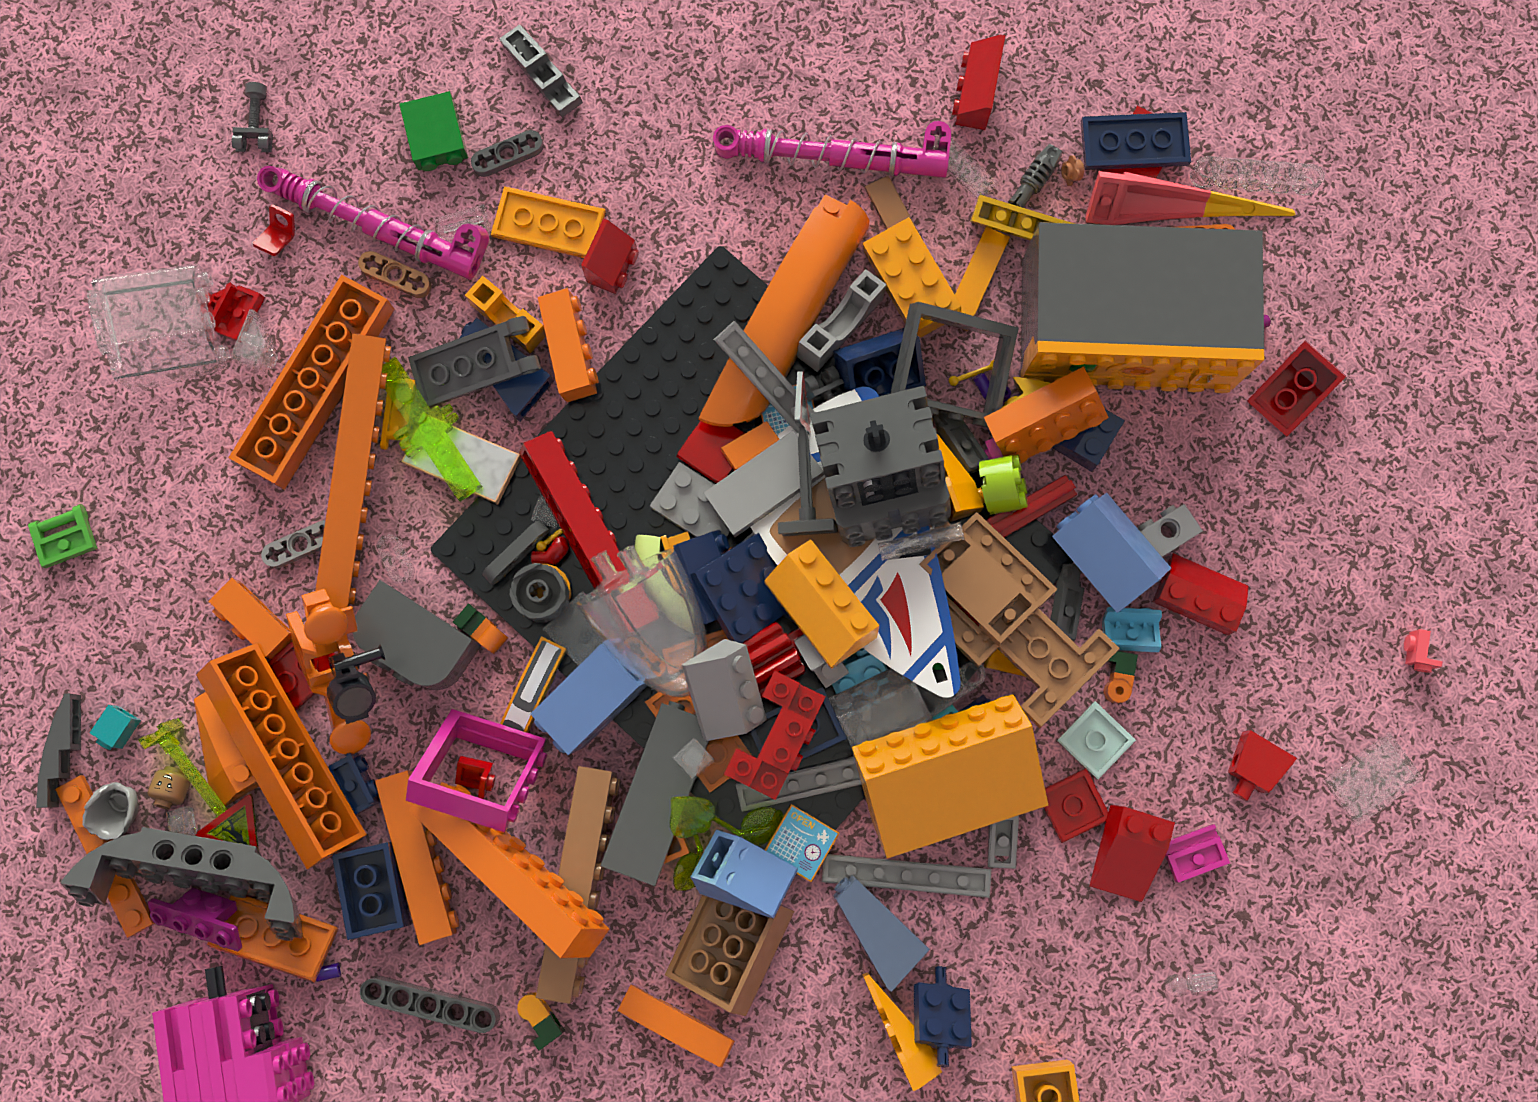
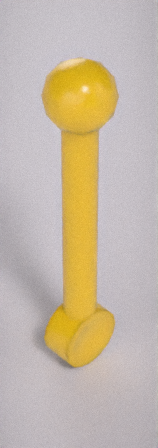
M994 360L988 366L958 377L951 376L948 380L949 384L956 386L959 381L992 370Z
M561 528L546 540L539 541L536 544L537 550L545 551L547 545L563 533Z

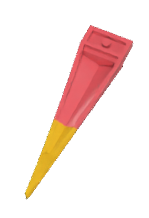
M1099 171L1085 218L1087 223L1121 225L1179 218L1294 216L1296 214L1293 209L1124 172L1123 174Z

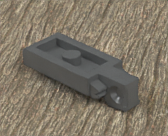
M939 412L938 415H933L932 418L938 433L969 474L979 471V462L989 460L964 420L955 421L948 419V414Z
M1073 563L1063 564L1057 580V591L1054 596L1050 620L1072 641H1075L1085 588L1081 587V570Z

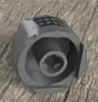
M533 563L524 566L515 574L509 594L514 607L526 618L534 622H547L556 619L568 607L570 591L567 582L555 568L540 563ZM541 587L546 591L543 592L544 596L539 599L536 595L538 594L537 589Z

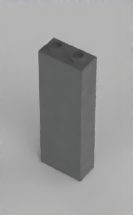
M669 701L668 705L661 703L601 863V867L653 886L657 885L709 741L703 740L696 712L695 714L685 712V706L673 701Z

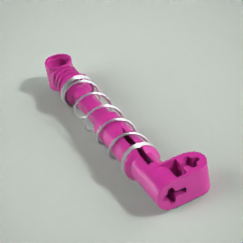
M942 121L930 123L925 131L922 148L903 147L901 143H894V141L892 145H884L880 140L876 144L858 142L856 138L852 141L835 140L831 135L826 139L825 143L812 142L808 133H805L800 140H792L786 138L783 130L778 132L775 138L772 134V129H763L754 135V131H750V134H748V131L744 130L741 133V130L735 129L730 125L718 127L714 132L713 142L716 153L725 159L739 156V153H741L742 157L748 154V158H751L754 155V158H758L760 162L769 163L773 156L787 157L790 166L794 164L796 158L810 159L814 168L818 167L820 161H829V166H835L839 171L845 167L861 169L863 173H866L867 170L883 171L888 176H898L900 173L946 178L951 129L949 125ZM781 133H783L784 139L778 138ZM805 135H807L808 141H803ZM934 135H939L940 142L938 150H933L935 142ZM724 138L733 140V143L729 146L720 144Z
M264 166L257 175V182L262 190L298 204L299 208L307 213L314 211L318 207L330 213L329 222H332L336 215L352 222L351 232L356 229L357 225L361 226L364 234L373 237V242L378 239L394 246L395 251L401 249L414 255L415 259L424 264L430 262L469 280L473 279L476 275L489 242L488 232L485 228L473 224H463L457 229L453 241L450 243L439 238L438 234L430 229L424 231L419 224L411 226L402 222L398 215L388 216L380 212L375 205H369L362 210L359 208V203L353 195H348L339 200L332 186L323 187L322 183L318 180H306L283 168ZM274 175H277L278 182L274 186L272 180ZM323 189H332L335 197L323 193ZM346 198H353L356 201L357 207L348 204L343 200ZM368 208H375V209H371V210L368 211V212L365 211V210L368 209ZM470 234H472L473 237H476L474 242H472V239L469 238ZM404 235H405V236H407V237H409V238H412V239L418 241V243L416 244V243H414V242H412V241H409V240H407V239H405V238H403V237H404ZM463 244H468L467 246L474 248V252L463 249ZM432 248L443 252L442 255L433 251Z

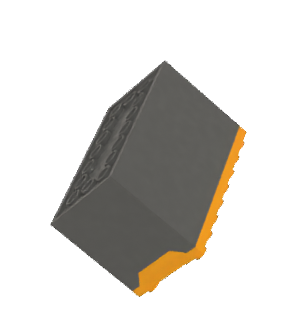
M1067 223L1038 224L1022 259L1021 378L1052 383L1084 367L1094 387H1097V385H1107L1109 389H1122L1124 386H1134L1135 390L1161 387L1162 391L1188 388L1189 392H1202L1204 389H1214L1215 393H1228L1264 361L1263 231Z

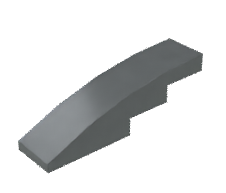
M520 24L499 38L508 53L562 118L583 103L578 93L566 82L564 75L549 60L547 53Z
M64 694L52 720L43 749L38 775L36 808L59 807V796L55 789L59 787V779H70V751L81 750V695Z

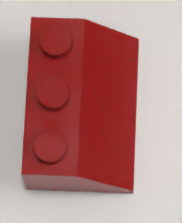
M1000 34L971 42L969 52L963 53L961 68H965L964 76L959 75L956 91L961 92L960 100H954L952 115L956 116L955 125L986 130L993 107L1006 35Z
M1172 553L1168 562L1171 569L1162 577L1152 602L1225 635L1237 632L1247 607L1249 586Z

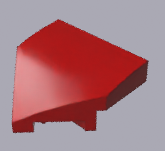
M231 282L226 285L225 289L214 294L206 293L201 296L209 315L208 324L218 334L242 343L266 298L261 293L240 285L235 286Z

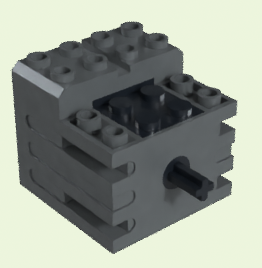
M924 386L810 414L837 526L842 541L848 544L849 547L861 546L865 544V541L872 539L878 541L887 540L893 536L891 529L902 527L905 534H911L919 531L921 527L929 525L940 527L948 523V519L951 516V507L945 481L944 460L942 452L939 450L936 429L933 428L930 407H928Z

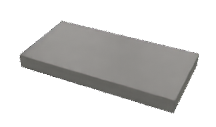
M791 431L704 492V495L734 537H737L800 492L798 436L794 431ZM810 454L812 483H814L825 474Z

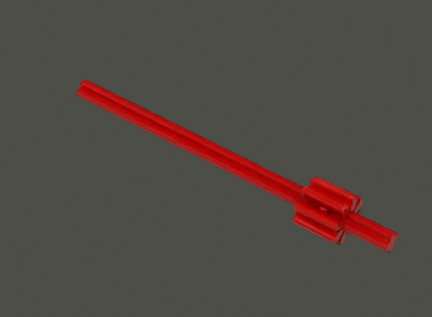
M1063 475L1028 495V507L995 514L986 521L1005 538L1077 496L1074 490L1076 487L1072 480L1069 481L1067 476ZM774 622L742 643L747 646L761 698H763L762 695L774 670L793 680L805 673L804 665L800 661L801 653L794 643V640L804 634L800 628L787 634L784 633L780 624Z

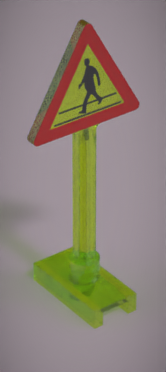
M179 718L160 723L156 726L159 730L155 733L138 739L144 749L159 744L166 754L169 753L216 815V818L196 832L195 836L256 846L259 851L253 795L248 794L232 807H225L179 746L181 743L175 737V734L185 727Z

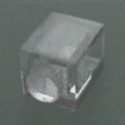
M695 738L673 757V760L692 781L714 762V758Z

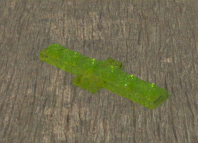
M396 357L389 360V363L383 364L382 373H387L385 390L407 422L406 426L393 434L397 441L401 440L399 445L402 449L409 447L404 452L408 458L425 449L460 502L482 488L483 486L447 434L453 429L452 424L459 419L457 413L450 414L454 410L451 404H447L441 409L439 406L430 408Z

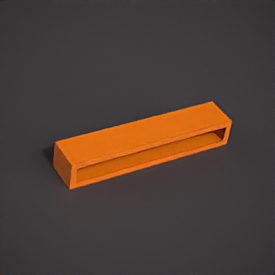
M407 770L375 780L418 943L422 945L456 934V927H459V919L456 911H451L448 901L452 899L449 884L444 883L441 872H444V864L441 856H436L433 846L437 844L436 836L409 811L413 803L406 801L408 779L413 771Z

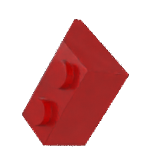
M604 218L581 267L587 283L616 294L618 288L622 289L628 278L626 271L629 265L635 264L639 251L632 237Z

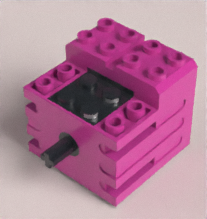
M223 966L205 969L208 990L207 998L194 999L152 1013L164 1102H299L311 1095L310 1090L314 1089L313 1073L307 1072L306 1060L310 1059L308 1043H303L302 1037L281 1041L280 1036L283 1035L284 1028L281 1018L277 1017L276 1007L279 1006V994L276 989H273V983L227 993Z

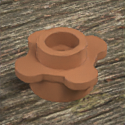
M1074 155L1069 156V160L1062 163L1061 174L1066 179L1067 186H1072L1074 181H1080L1084 176L1083 162L1080 159H1076Z

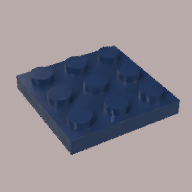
M759 533L752 535L690 574L728 640L743 643L787 613L764 583V580L778 565L767 552V546Z

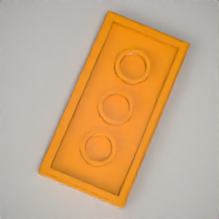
M504 186L491 236L585 258L594 236L605 217L606 211L603 208Z

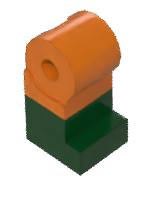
M469 603L452 622L493 654L509 638Z
M1117 651L1107 661L1112 663L1109 682L1104 687V696L1109 702L1123 703L1130 698L1138 658L1137 654Z

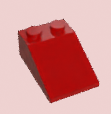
M1305 340L1247 402L1287 437L1346 378V375Z
M1110 805L1089 886L1142 902L1169 849L1175 822L1125 806Z

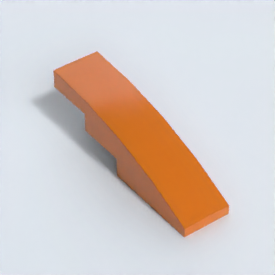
M630 984L617 1010L658 1035L718 1067H723L735 1042L696 1017L682 1012L662 999H657L635 985Z

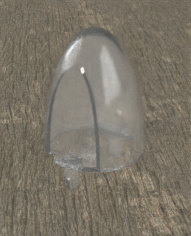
M630 545L624 548V551L617 553V556L626 568L622 572L616 570L606 550L598 553L597 556H593L590 560L594 563L602 577V584L577 602L579 610L610 653L644 684L668 696H690L681 664L708 649L707 636L693 587L675 550L668 549L641 561L634 545Z

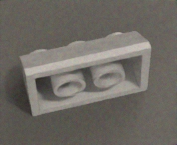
M723 639L681 664L703 740L710 741L746 734L767 720L746 644Z

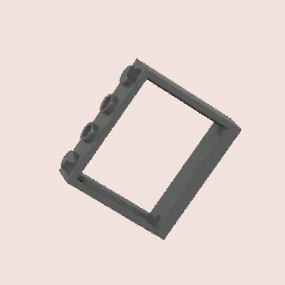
M922 302L910 304L891 394L904 391L906 388L920 318L999 338L983 412L927 399L932 415H938L939 412L947 413L948 419L963 421L964 418L972 419L973 425L987 427L988 425L984 417L1002 408L1019 327Z

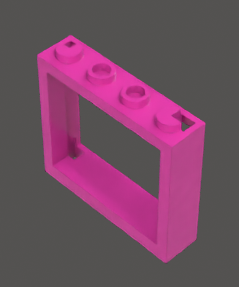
M451 709L408 779L406 801L505 832L509 823L516 821L520 809L518 805L519 803H525L529 793L528 786L529 784L534 785L537 779L538 766L543 767L547 758V754L544 753L546 739ZM456 738L528 760L505 806L430 782Z

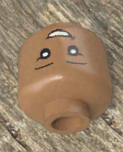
M165 766L164 769L157 770L147 792L148 796L155 800L153 805L170 810L172 805L178 806L183 804L190 787V779L186 777L187 772L171 766Z

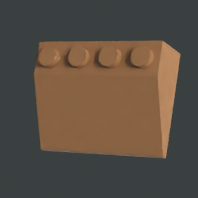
M702 895L665 976L730 1013L746 1016L794 911L781 904L773 919Z

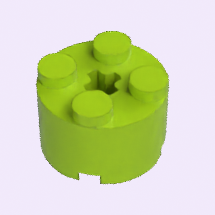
M1009 455L979 462L980 477H983L982 492L990 515L1028 507L1026 497L1027 486L1025 478H1021L1020 471H1022L1019 455Z

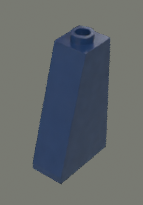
M476 317L473 322H469L464 326L461 331L462 335L459 338L489 328V326ZM511 344L516 361L527 357ZM487 353L484 360L486 363L491 362L492 357ZM541 368L537 372L518 376L493 385V387L514 417L521 422L554 381L551 375Z

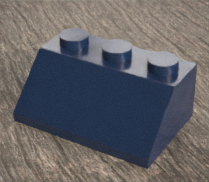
M904 328L833 351L836 369L839 372L840 379L842 378L844 382L842 387L845 392L852 391L858 387H870L877 392L879 397L891 394ZM919 336L916 337L905 390L926 386Z
M720 530L706 533L673 546L703 625L717 619L690 574L728 551L730 548L728 539Z

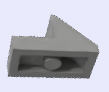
M804 634L794 640L811 671L815 672L825 688L849 673L843 662L831 669Z

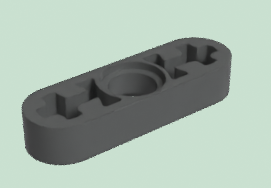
M534 130L522 132L477 151L471 158V166L478 176L487 177L539 155L544 147L542 137ZM528 139H532L535 142L534 148H530L527 142ZM518 143L520 144V147L523 151V153L521 154L519 153L518 147L516 145ZM511 148L515 151L511 159L505 160L500 157L504 149ZM494 153L499 162L497 164L495 163L492 154ZM484 159L488 167L483 169L480 165V160Z
M540 520L534 522L485 568L482 576L491 585L499 582L536 547L539 541H542L547 536L549 529Z

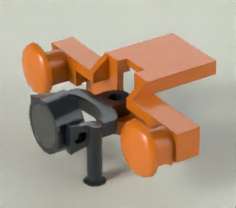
M325 589L301 595L307 619L305 624H303L297 611L286 614L295 655L307 683L313 693L324 696L332 729L330 735L332 749L339 754H355L362 750L371 739V729L362 719L369 717L368 713L376 703V694L367 678V674L358 671L360 669L359 665L379 659L385 660V655L381 645L378 648L359 654L353 652L347 634L358 630L353 607L350 606L342 609L333 607ZM338 651V654L328 657L330 669L318 672L317 669L315 670L311 659Z

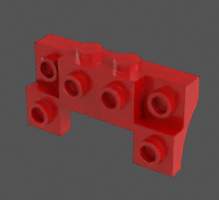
M774 670L762 697L781 706L780 713L758 758L736 748L724 775L776 800L790 769L796 771L803 758V755L799 754L803 743L809 745L816 731L811 726L826 696Z

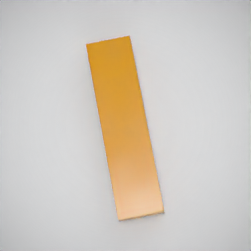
M989 227L985 228L955 293L961 305V313L975 316L1010 236Z

